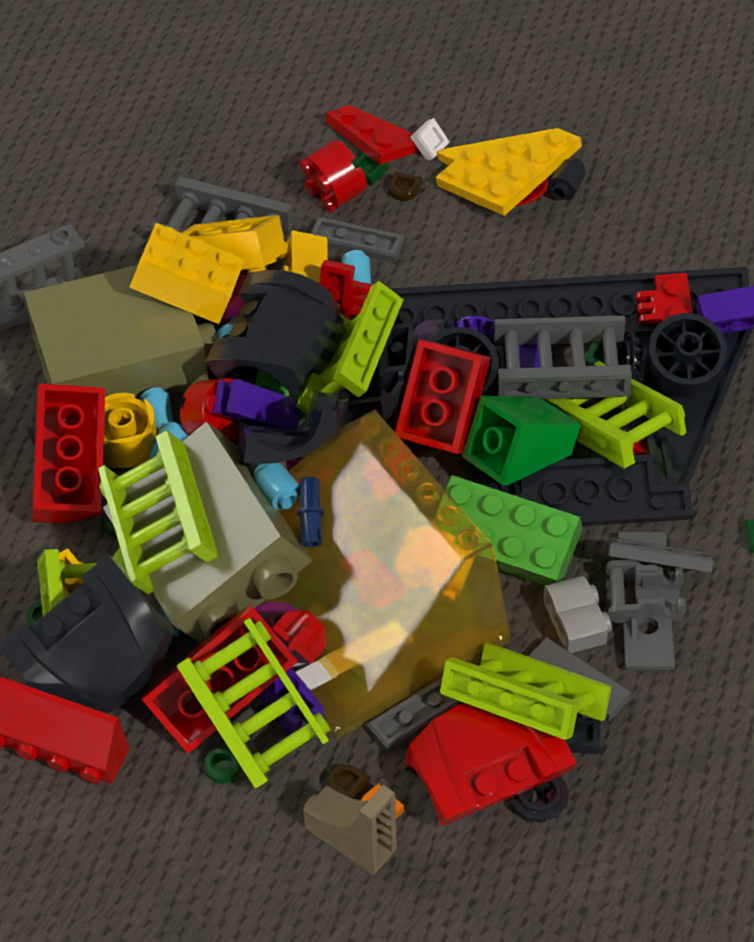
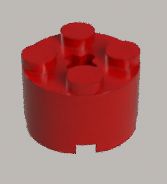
M339 140L327 143L299 161V166L307 177V180L304 181L306 190L313 197L319 194L322 197L321 202L329 213L340 208L367 189V181L362 168L355 169L351 162L355 158L354 155Z
M239 379L201 380L192 384L186 390L183 397L186 400L184 408L180 409V419L188 436L205 422H208L234 444L238 443L240 422L213 414L212 412L218 381L230 383L231 380Z

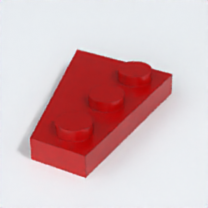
M351 105L342 106L339 109L327 112L326 123L379 165L420 151L411 139L414 133Z

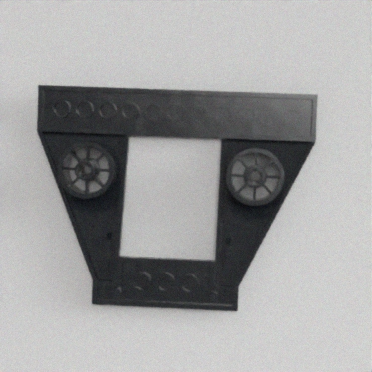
M747 267L389 288L404 299L399 311L403 312L407 319H409L417 343L419 339L429 340L491 357L487 370L488 378L483 385L481 396H498V369H506L503 346H494L484 334L472 328H451L453 322L468 316L486 317L494 322L495 319L625 316L624 337L627 334H636L642 341L643 363L641 364V373L638 375L637 381L682 405L685 412L686 434L680 436L668 428L662 427L645 437L649 455H634L635 463L625 469L605 457L560 460L510 485H502L463 458V453L452 454L474 483L578 516L581 519L582 526L692 519L693 512L689 484L753 330L749 329L723 334L713 321L696 314L695 306H698L697 298L699 295L750 287ZM687 273L693 314L681 313L669 316L659 324L640 325L638 317L643 314L637 312V305L644 302H637L635 293L655 290V275ZM667 348H670V349H671L670 352L659 353V352L663 351L664 349H667ZM701 359H709L713 369L711 370L704 365ZM659 361H670L672 367L667 371ZM696 369L704 375L691 379V372H694ZM675 371L685 373L686 378H680L673 374ZM644 415L641 416L642 423L650 420Z

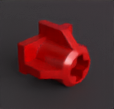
M308 610L287 611L272 627L288 643L289 650L295 649L310 664L327 647L326 626Z

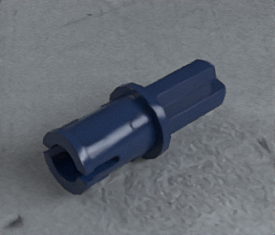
M304 477L300 483L301 508L297 510L301 528L300 545L304 547H318L323 544L321 522L324 515V509L320 508V484L317 477Z

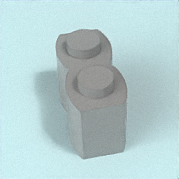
M584 576L544 587L543 601L545 608L556 628L564 649L574 653L607 643L608 632H611V621L607 612H602L597 605L599 604V597L593 584L589 585L587 579Z

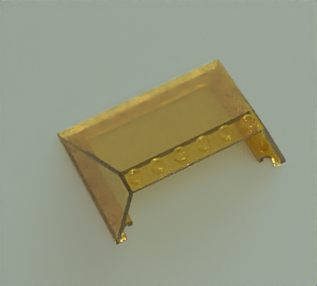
M376 410L346 424L334 440L306 456L288 471L299 485L304 477H317L319 479L320 508L324 509L321 522L323 544L318 547H304L313 561L297 573L298 579L293 588L286 594L275 599H266L261 604L280 602L292 605L298 610H308L326 626L327 647L314 662L319 661L332 680L310 691L324 707L325 721L331 729L329 733L336 741L441 678L447 659L454 657L473 664L482 659L485 643L488 642L503 647L511 642L493 545ZM301 494L298 502L293 507L280 510L299 540L301 528L297 510L301 508ZM291 667V668H292V670L296 673V671H298V670H300V669H302V668H304V667Z

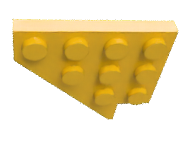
M559 128L440 149L437 151L438 160L449 166L435 177L437 186L505 216L549 177L565 159H569L582 147L581 138Z

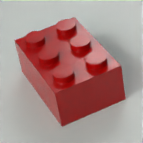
M419 339L394 437L456 454L463 453L480 401L491 357Z

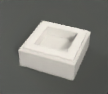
M434 118L427 120L411 136V139L427 160L433 159L437 155V151L443 149L450 142Z

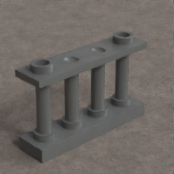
M180 176L175 184L177 204H179L168 225L153 221L151 231H153L155 224L158 223L182 233L185 229L180 227L191 209H198L207 212L201 224L216 222L219 216H226L237 220L279 215L282 231L289 233L293 226L292 204Z
M71 223L0 252V283H4L6 297L0 299V332L29 320L24 292L85 278L78 267L74 268L72 252L84 248L85 244ZM60 258L63 273L46 280L44 264ZM32 270L34 285L18 292L15 276Z
M625 316L495 319L494 346H505L507 369H498V396L540 397L541 399L630 396L631 365L618 364L616 342L624 341ZM583 343H603L605 366H586ZM551 344L571 345L573 367H553ZM518 345H538L540 368H520Z

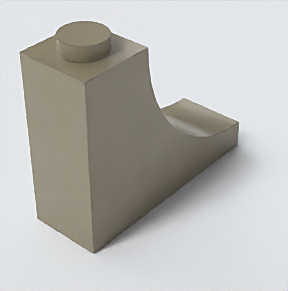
M327 785L318 795H312L306 802L303 809L305 828L374 875L397 850L395 792L382 785L369 801H361L345 796Z

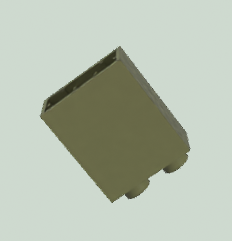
M138 265L24 292L31 333L47 384L105 387V397L116 393L135 394V398L140 400L143 392L155 387L163 388L164 392L170 396L185 393L192 384L201 380H208L207 363L205 360L217 338V334L212 322L197 325L194 318L197 315L129 288Z
M205 422L182 442L185 444L219 557L206 563L195 554L191 555L188 553L149 574L154 590L153 593L172 625L200 643H203L249 603L256 608L266 599H275L286 594L296 584L298 579L297 573L313 561L304 546L300 545L299 538L282 512L273 508L255 483L253 478L254 469L250 463H244L241 449L208 422ZM163 467L127 487L125 492L128 502L130 503L165 484V479L168 478L165 468ZM170 496L133 516L136 530L139 531L174 512L173 509L176 507L174 497ZM106 504L103 509L114 526L109 506ZM179 524L142 544L141 548L145 560L182 541V536L185 535L182 525Z

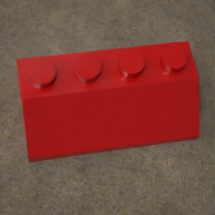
M39 383L36 401L31 522L69 523L101 515L102 492L99 483L102 481L98 468L103 466L105 387Z
M249 603L179 663L187 658H190L193 663L198 660L202 663L250 632L244 623L249 618H251L254 624L258 621L262 622L272 638L266 643L285 672L294 666L298 660L252 604ZM256 644L210 674L211 679L207 680L206 683L213 694L217 691L222 693L267 664L269 660L260 646ZM176 665L141 694L143 702L188 754L217 730ZM278 674L230 704L231 709L225 712L229 719L279 678Z
M0 677V750H3L4 746L16 750L15 752L26 760L35 761L36 758L48 761V765L59 772L66 773L70 769L80 773V776L90 783L99 784L100 781L112 784L130 749L118 717Z

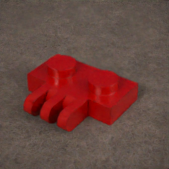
M324 260L321 264L320 285L330 291L336 302L340 304V314L350 320V314L356 316L360 314L367 297L366 294L369 293L372 284L354 280L355 266Z
M687 273L655 275V290L635 293L636 301L644 302L637 305V312L643 314L638 317L640 325L659 324L669 316L681 313L693 314Z

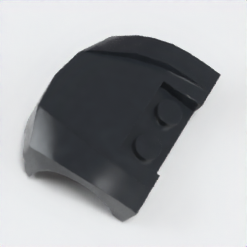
M284 270L250 272L239 292V296L245 304L241 308V312L228 338H216L205 362L217 379H224L225 374L237 366L259 368L270 373L280 381L291 396H296L299 394L298 386L302 385L312 373L321 375L339 347L344 330V320L340 315L339 305L328 289L301 274Z
M398 312L367 391L360 397H357L346 388L338 393L349 398L346 429L338 438L329 442L328 446L339 448L369 440L387 428L400 411L418 345L411 323L403 312Z
M314 390L309 412L303 424L296 430L252 426L247 422L240 421L237 446L243 451L242 459L244 463H278L305 457L338 438L346 429L349 398L340 394L323 393L319 390Z
M109 554L81 577L85 581L36 623L32 626L25 623L0 644L2 652L32 688L106 714L137 696L158 674L165 663L164 656L172 641V634H174L173 625L155 610L133 584L121 564Z

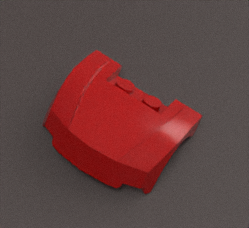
M464 703L432 720L413 740L406 752L404 770L412 766L419 774L429 792L441 827L571 772L577 762L564 739Z

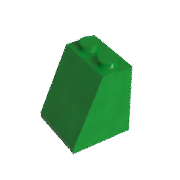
M481 396L462 457L500 484L510 485L570 456L581 424L540 397Z

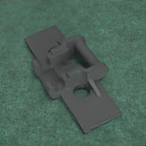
M618 532V538L667 546L666 533ZM619 558V560H613L606 564V574L610 577L611 607L608 609V616L612 622L623 623L625 670H675L672 621H682L686 613L685 598H680V588L684 582L683 568L676 567L674 569L675 573L669 576L668 565ZM624 582L625 584H633L635 586V604L625 605ZM650 623L657 628V631L653 634H644L638 627L641 624Z

